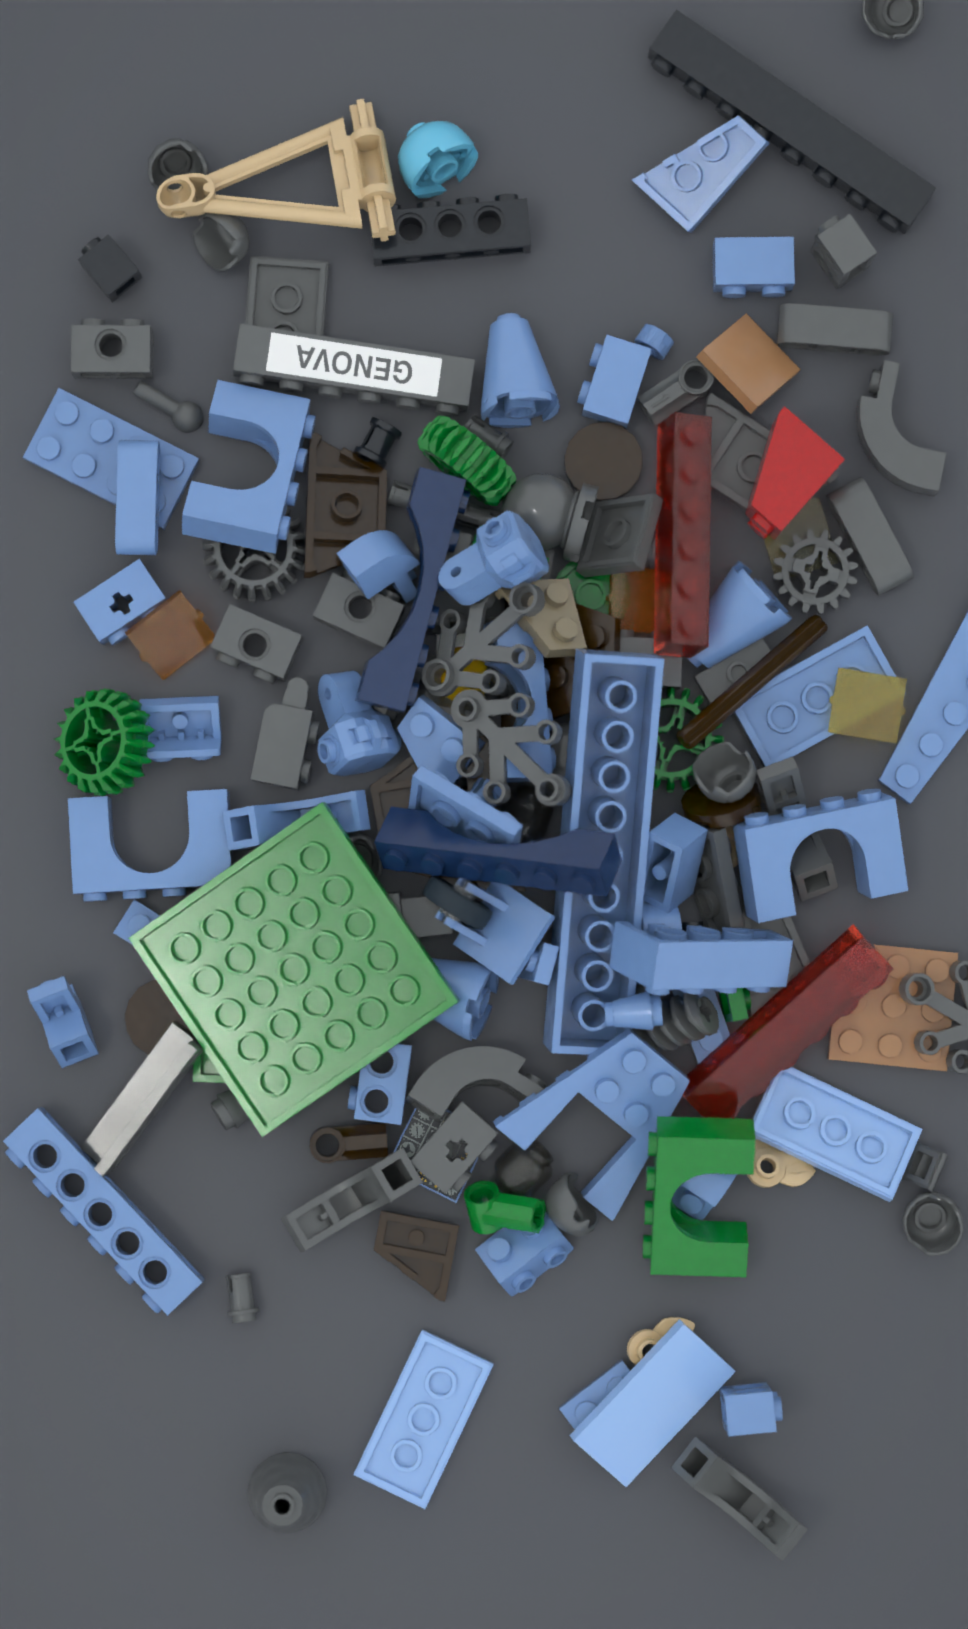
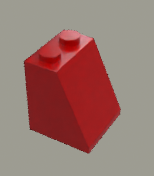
M785 406L772 424L745 513L751 519L747 523L748 526L763 539H766L769 535L773 540H776L845 460Z

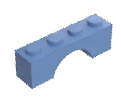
M490 621V622L484 624L483 629H484L486 626H488L492 621ZM516 623L492 645L513 647L516 644H523L531 647L536 654L534 665L528 670L515 668L508 663L485 661V665L505 675L516 693L527 694L535 702L533 714L527 718L517 717L513 727L533 726L542 720L553 721L552 711L547 707L546 692L549 689L550 676L548 670L544 668L543 655L534 645L531 635L523 631L518 623ZM525 651L519 654V664L525 660ZM524 699L518 701L519 713L525 710L526 702ZM551 725L544 729V737L547 740L550 739L549 731L552 729ZM540 742L517 743L547 774H553L556 766V753L551 745ZM506 757L507 783L531 782Z

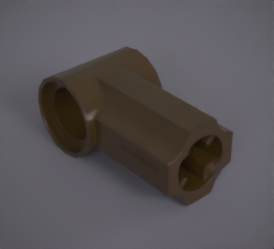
M386 1123L319 1127L310 1137L309 1147L311 1154L316 1160L328 1164L336 1161L386 1157L388 1155ZM326 1133L336 1136L339 1141L337 1151L328 1156L322 1155L316 1149L318 1137Z

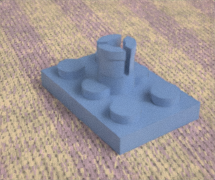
M422 765L412 776L408 809L428 811L437 822L452 832L469 839L497 844H520L523 825L511 814L495 809L498 805L488 803L483 796L484 786L490 779L486 778L484 781L483 777L478 778L473 784L472 789L466 792L452 784L443 774L432 772ZM498 785L494 787L492 792L494 799L497 800L502 793Z

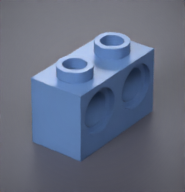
M399 1043L388 1051L392 1055L394 1062L391 1070L386 1073L375 1071L371 1063L360 1070L358 1086H350L348 1109L355 1110L354 1119L402 1125L412 1045ZM371 1090H381L387 1095L388 1106L385 1110L373 1112L366 1106V1095Z
M767 1382L722 1386L719 1389L722 1423L728 1436L777 1432L776 1421L783 1420L781 1398L777 1395V1392L772 1391Z

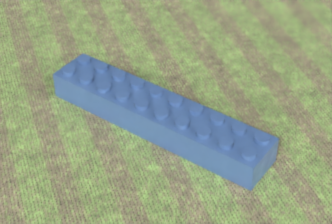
M576 649L565 771V778L571 785V795L562 807L560 835L575 829L615 833L622 863L607 897L555 891V919L553 920L551 945L559 946V950L547 988L543 1044L551 1053L590 1055L628 1029L614 1026L606 1027L604 1002H612L613 1000L632 996L636 993V981L609 968L615 922H630L632 926L641 930L664 658L655 654Z

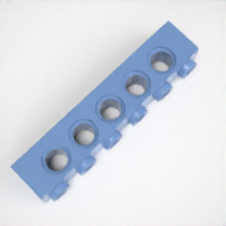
M43 1107L37 1108L3 1140L9 1147L5 1151L9 1159L20 1169L25 1165L36 1176L32 1180L34 1185L46 1197L49 1198L53 1194L62 1203L63 1207L60 1209V1212L75 1227L80 1223L91 1234L87 1238L88 1242L101 1255H105L108 1252L118 1263L114 1267L117 1273L128 1284L131 1285L135 1281L146 1292L142 1295V1298L157 1314L163 1310L168 1316L205 1280L198 1270L108 1175L103 1177L94 1170L97 1164L93 1159L80 1149L75 1140ZM48 1144L56 1150L57 1160L53 1166H44L39 1162L37 1152L41 1145ZM75 1173L83 1178L85 1186L80 1195H72L65 1189L64 1181L68 1174ZM103 1202L111 1208L112 1218L109 1223L100 1224L93 1219L92 1207L95 1203ZM130 1231L137 1235L139 1248L136 1252L128 1253L121 1249L119 1237L122 1232ZM157 1260L165 1265L167 1269L165 1280L156 1282L147 1276L146 1266L148 1262Z

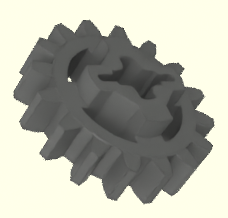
M812 528L807 529L806 539L804 540L796 533L791 536L793 546L789 547L782 544L779 548L785 555L784 559L774 558L773 564L781 568V572L772 575L773 581H782L783 586L777 591L778 596L788 593L791 596L787 604L789 607L795 605L797 601L802 603L801 609L803 614L808 612L810 606H815L818 615L824 613V604L827 603L834 610L839 607L836 599L838 596L844 599H848L851 596L845 586L857 584V579L849 576V571L858 568V563L848 562L847 557L853 552L852 547L842 550L839 546L843 538L838 536L833 542L828 540L829 534L826 529L823 530L820 537L814 536ZM814 546L812 554L805 559L792 558L802 548ZM828 550L837 557L841 570L831 565L827 558ZM819 554L820 570L825 572V576H819L812 589H810V573L804 570L805 567L812 566ZM789 573L799 578L803 585L802 594L792 585ZM826 584L837 585V588L829 595L816 598L818 589Z

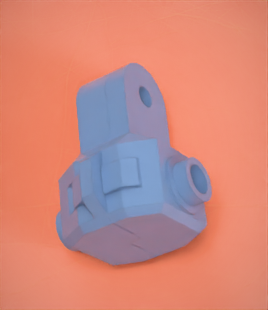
M506 511L497 517L491 518L484 525L476 529V543L447 560L440 569L438 580L440 585L459 604L472 605L501 587L512 589L522 582L531 583L537 581L548 573L549 565L541 541L532 528L518 514Z
M356 671L325 674L320 678L318 684V697L329 728L318 740V756L321 762L326 764L328 772L338 776L366 773L382 768L401 749L400 734L396 729H393L389 716L373 710L369 704L355 701L361 680L360 674Z

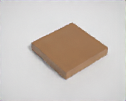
M747 313L707 345L696 357L750 414L801 370Z

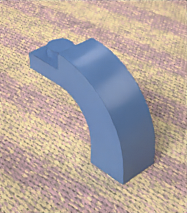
M365 790L286 803L253 805L223 811L228 851L259 847L321 802L327 804L346 834L370 830Z

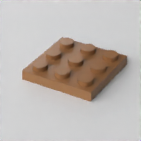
M839 941L827 1059L947 1071L946 1057L949 1053V1045L940 1048L934 1055L919 1053L915 1049L914 1038L923 1030L937 1032L949 1028L952 1025V1020L925 1004L911 1005L906 1003L899 994V984L902 978L909 973H923L932 979L936 992L954 1002L955 982L950 978L949 969L955 961H958V953ZM914 981L909 986V993L912 996L918 990L917 984ZM929 1035L923 1041L926 1050L932 1045V1039Z

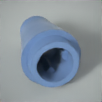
M642 992L613 1000L612 1002H604L606 1027L614 1026L653 1030V1026H663L660 995Z

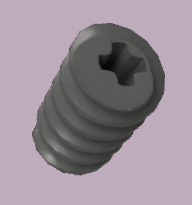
M684 993L683 998L679 995L671 997L670 1004L665 1000L661 1001L663 1026H653V1030L632 1028V1031L663 1055L665 1051H673L679 1046L683 1047L690 1044L692 1040L698 1041L703 1039L705 1035L710 1036L717 1033L719 1018L717 1010L707 997L703 996L700 998L698 994Z

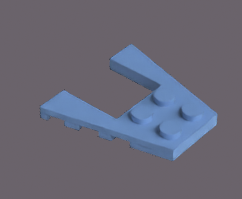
M630 1028L588 1055V1060L572 1071L566 1070L556 1077V1082L538 1094L533 1093L519 1102L520 1106L506 1116L502 1117L500 1115L493 1121L497 1129L523 1150H526L579 1092L632 1135L581 1191L585 1200L612 1221L617 1216L649 1157L648 1132H656L657 1116L671 1117L690 1082L686 1074Z

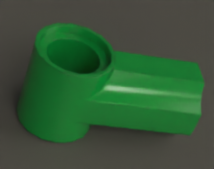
M491 1181L475 1182L464 1191L463 1195L471 1228L476 1233L491 1234L501 1228L539 1233L544 1226L546 1205L542 1199L499 1193L498 1186Z

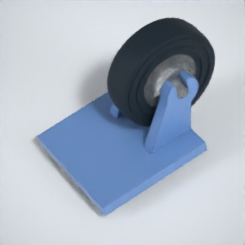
M432 876L422 892L426 898L440 907L435 918L459 932L453 945L511 985L515 983L555 919V916L511 886L502 883L491 882L487 890L466 879L458 878L455 885L438 876ZM477 896L483 899L482 902L475 899V897Z

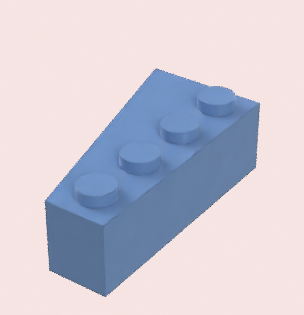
M616 921L609 968L645 986L646 992L655 995H668L670 990L679 989L681 992L688 994H702L704 989H713L717 992L733 994L737 992V988L768 993L770 987L787 986L793 940L772 930L722 927L721 933L712 928L687 925L685 932L681 929L666 927L665 924L648 923L646 931L632 926L630 922Z

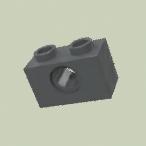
M89 318L82 319L81 325H71V373L74 378L153 379L154 332L150 325H144V320L122 319L121 325H105V320ZM108 340H120L123 343V348L117 356L107 357L103 355L102 349Z
M343 571L341 576L335 573L331 574L314 611L313 618L382 650L392 640L405 611V605L399 603L400 595L385 588L370 599H367L348 575L347 571ZM357 599H366L372 604L370 615L364 619L354 618L350 614V606Z
M229 604L210 648L218 653L216 660L238 669L240 663L254 668L253 676L274 684L276 678L284 682L286 681L304 638L299 633ZM254 636L264 638L267 643L265 652L258 657L249 656L245 652L246 642Z

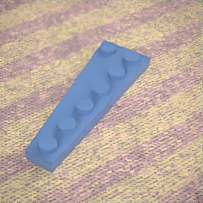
M968 610L878 779V782L908 805L916 798L968 729Z

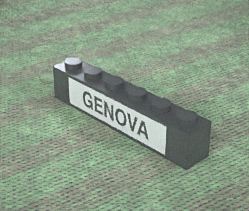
M240 323L233 376L240 377V383L260 387L263 386L264 381L279 383V389L289 392H302L303 387L319 389L318 395L328 398H341L342 393L358 395L357 401L363 403L380 404L381 399L397 401L396 407L402 409L419 410L420 405L436 407L435 413L458 416L459 411L466 412L469 406L475 359Z

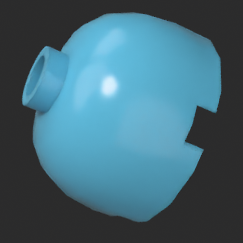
M431 121L428 123H418L408 131L407 137L398 154L399 171L405 184L416 197H434L447 191L441 186L447 180L456 175L458 182H460L469 174L479 157L478 151L475 149L470 137L451 122Z

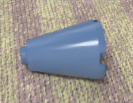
M506 313L498 316L497 321L493 322L489 329L480 408L482 420L484 421L488 417L489 425L517 428L531 426V418L542 415L543 422L551 419L559 411V399L528 320L520 318V315L516 313Z
M741 561L733 565L683 638V642L686 645L683 653L697 668L702 664L707 668H711L783 627L793 619L792 616L787 614L788 610L762 580L752 579L749 575L752 570Z
M432 958L460 1000V1002L435 1018L434 1021L463 1039L471 1041L472 1038L477 1039L492 1009V1005L488 1004L490 993H497L499 976L479 962Z

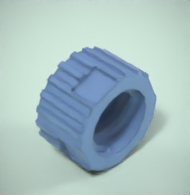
M650 324L643 326L634 341L635 344L651 348L650 356L659 360H663L674 344L673 339L667 333Z

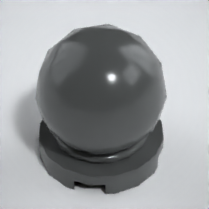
M532 473L518 480L511 486L512 488L502 501V513L510 511L518 514L532 528L541 541L544 551L560 546L564 550V560L578 563L599 487L583 483L581 491L577 490L574 492L565 480L551 473Z

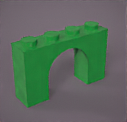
M657 1116L656 1132H648V1156H655L654 1166L646 1167V1190L653 1191L652 1201H645L644 1225H651L650 1235L643 1234L642 1259H650V1275L746 1277L749 1245L747 1222L694 1219L682 1213L673 1203L672 1197L684 1182L698 1175H753L756 1143L754 1119Z

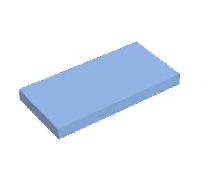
M780 1061L774 1068L752 1118L754 1119L756 1139L888 1202H891L894 1198L923 1130Z
M679 1319L569 1436L620 1483L627 1487L736 1371Z
M422 1329L353 1475L426 1509L494 1363Z

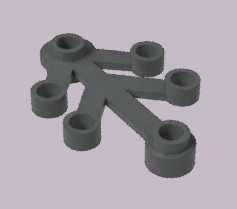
M522 582L514 586L509 594L510 606L484 629L486 609L491 608L496 600L494 592L486 596L481 603L478 601L470 605L468 621L462 612L454 609L444 611L439 621L442 630L437 658L429 661L422 671V681L426 689L431 694L439 697L452 694L457 687L481 689L487 694L496 696L500 695L506 688V677L502 673L491 669L484 671L482 674L462 670L474 660L508 663L521 670L530 669L536 660V654L531 647L523 644H516L513 647L495 646L492 644L524 616L532 617L542 611L545 605V596L541 588L528 582ZM534 595L533 602L530 605V607H528V599L530 596ZM454 616H456V625L453 628H451L450 621ZM466 629L463 648L454 655L456 635L461 634ZM525 651V660L519 664V654ZM446 671L445 680L441 683V675ZM495 676L496 684L490 689L489 682Z
M467 689L457 694L451 705L452 718L458 726L462 727L463 755L458 758L456 763L458 773L463 777L476 778L483 772L484 762L479 757L480 731L489 739L490 781L483 789V796L488 803L503 805L511 796V790L507 784V757L536 786V797L542 804L553 807L564 805L571 795L569 781L562 775L547 774L517 744L540 742L542 744L554 745L562 737L561 726L555 721L542 720L533 726L501 728L490 716L511 714L515 717L527 718L535 710L533 698L527 694L515 693L509 699L487 700L480 691ZM520 699H524L526 702L525 710L519 713L516 707L517 702ZM471 702L473 712L471 715L466 716L465 706ZM551 725L553 735L547 740L544 737V729ZM469 759H473L475 767L472 772L468 773L466 763ZM552 782L555 790L553 795L548 797L545 793V788L548 783ZM499 785L502 793L500 798L495 800L492 792L494 787Z
M955 961L949 969L951 980L960 986L965 1008L936 992L934 982L926 974L909 973L900 981L899 994L906 1003L911 1005L925 1004L958 1023V1025L937 1032L920 1031L914 1038V1046L919 1053L934 1055L942 1047L968 1039V961ZM964 965L967 968V976L962 980L959 976V969ZM913 981L918 987L917 993L914 996L909 993V986ZM929 1035L932 1039V1045L926 1050L923 1041ZM962 1049L950 1051L946 1057L948 1069L954 1073H967L968 1051ZM961 1054L964 1057V1064L961 1068H958L955 1061L957 1056Z

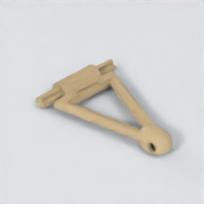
M364 99L356 100L357 104L349 106L353 133L349 136L346 135L344 119L342 117L210 174L189 173L172 176L160 185L156 194L160 210L166 216L175 219L213 213L363 229L360 209L368 212L373 238L380 237L381 241H388V236L396 234L391 209L396 202V195L385 135L381 129L376 127L372 102L365 103ZM328 144L339 207L216 195V191ZM174 183L181 184V186L175 190L167 188L169 185Z

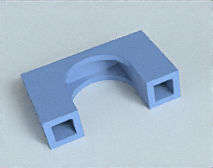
M217 380L209 411L208 433L244 440L261 446L272 456L277 468L267 481L257 487L244 490L229 489L191 481L182 514L183 535L276 554L279 539L287 540L291 517L285 516L287 506H295L298 496L299 483L294 482L296 471L303 473L308 449L302 448L304 438L311 439L314 431L316 416L310 415V399Z
M881 789L861 790L857 792V798L844 800L841 796L827 797L820 800L819 806L806 808L804 804L789 805L782 808L783 813L768 816L767 812H756L744 816L745 821L733 826L745 913L748 918L757 923L796 915L790 875L791 860L798 845L807 836L823 829H838L848 840L852 850L857 891L873 899L908 891L896 798L882 793Z
M229 790L187 791L189 840L186 850L173 866L156 873L138 872L129 867L119 856L114 844L112 800L110 797L68 798L73 894H83V902L106 901L107 893L123 892V899L147 898V890H162L163 897L186 896V888L202 887L234 864L233 850L228 851L223 811L230 810Z

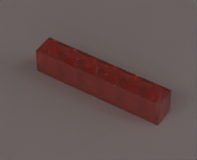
M674 412L658 425L656 494L663 499L656 525L654 654L692 658L709 647L712 417Z
M853 924L797 974L786 987H783L687 1074L690 1082L683 1093L684 1098L704 1118H735L740 1112L741 1107L753 1096L762 1094L769 1086L770 1080L781 1070L792 1067L797 1062L800 1053L811 1043H817L822 1040L832 1024L841 1016L844 1017L853 1012L863 996L870 990H875L883 985L888 978V974L894 968L885 956Z

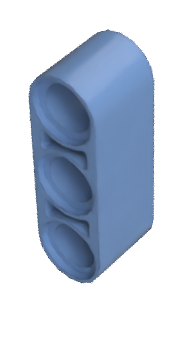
M118 441L115 523L116 554L157 555L160 491L159 441Z

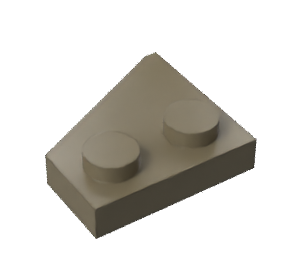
M569 578L543 579L531 582V584L538 586L543 591L545 596L544 608L537 615L532 617L524 616L517 623L523 631L531 635L534 645L545 658L575 656L576 649H587ZM501 587L494 593L499 600L505 598L509 603V594L512 589ZM534 595L529 597L527 602L528 607H530V605L532 604Z

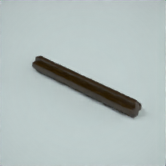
M815 614L809 617L677 732L676 737L682 746L689 750L701 742L827 632V624L819 615Z

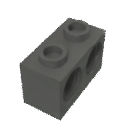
M851 214L841 220L838 215H835L818 227L819 232L814 236L816 240L810 252L837 290L866 271L872 264L877 251Z

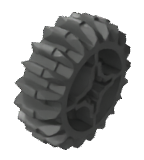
M288 506L285 516H289L291 511ZM298 517L291 519L287 536V554L283 563L272 553L265 551L264 553L270 561L262 555L259 556L255 553L251 557H246L245 553L249 552L248 548L240 546V553L234 560L236 563L229 570L223 558L224 543L217 541L202 542L201 548L203 550L214 552L213 555L203 558V564L205 566L217 564L218 566L209 573V577L211 580H216L221 576L225 577L219 585L220 590L223 592L227 591L232 584L236 585L233 590V597L235 599H240L244 589H247L249 602L256 601V590H262L264 599L269 601L272 599L269 588L273 586L276 587L281 595L285 594L286 590L281 581L286 578L291 584L295 585L298 579L290 572L291 569L304 571V563L295 558L296 556H305V547L296 546V543L305 540V532H292L301 524ZM254 565H263L275 572L259 580H248L240 577L244 571L247 572Z

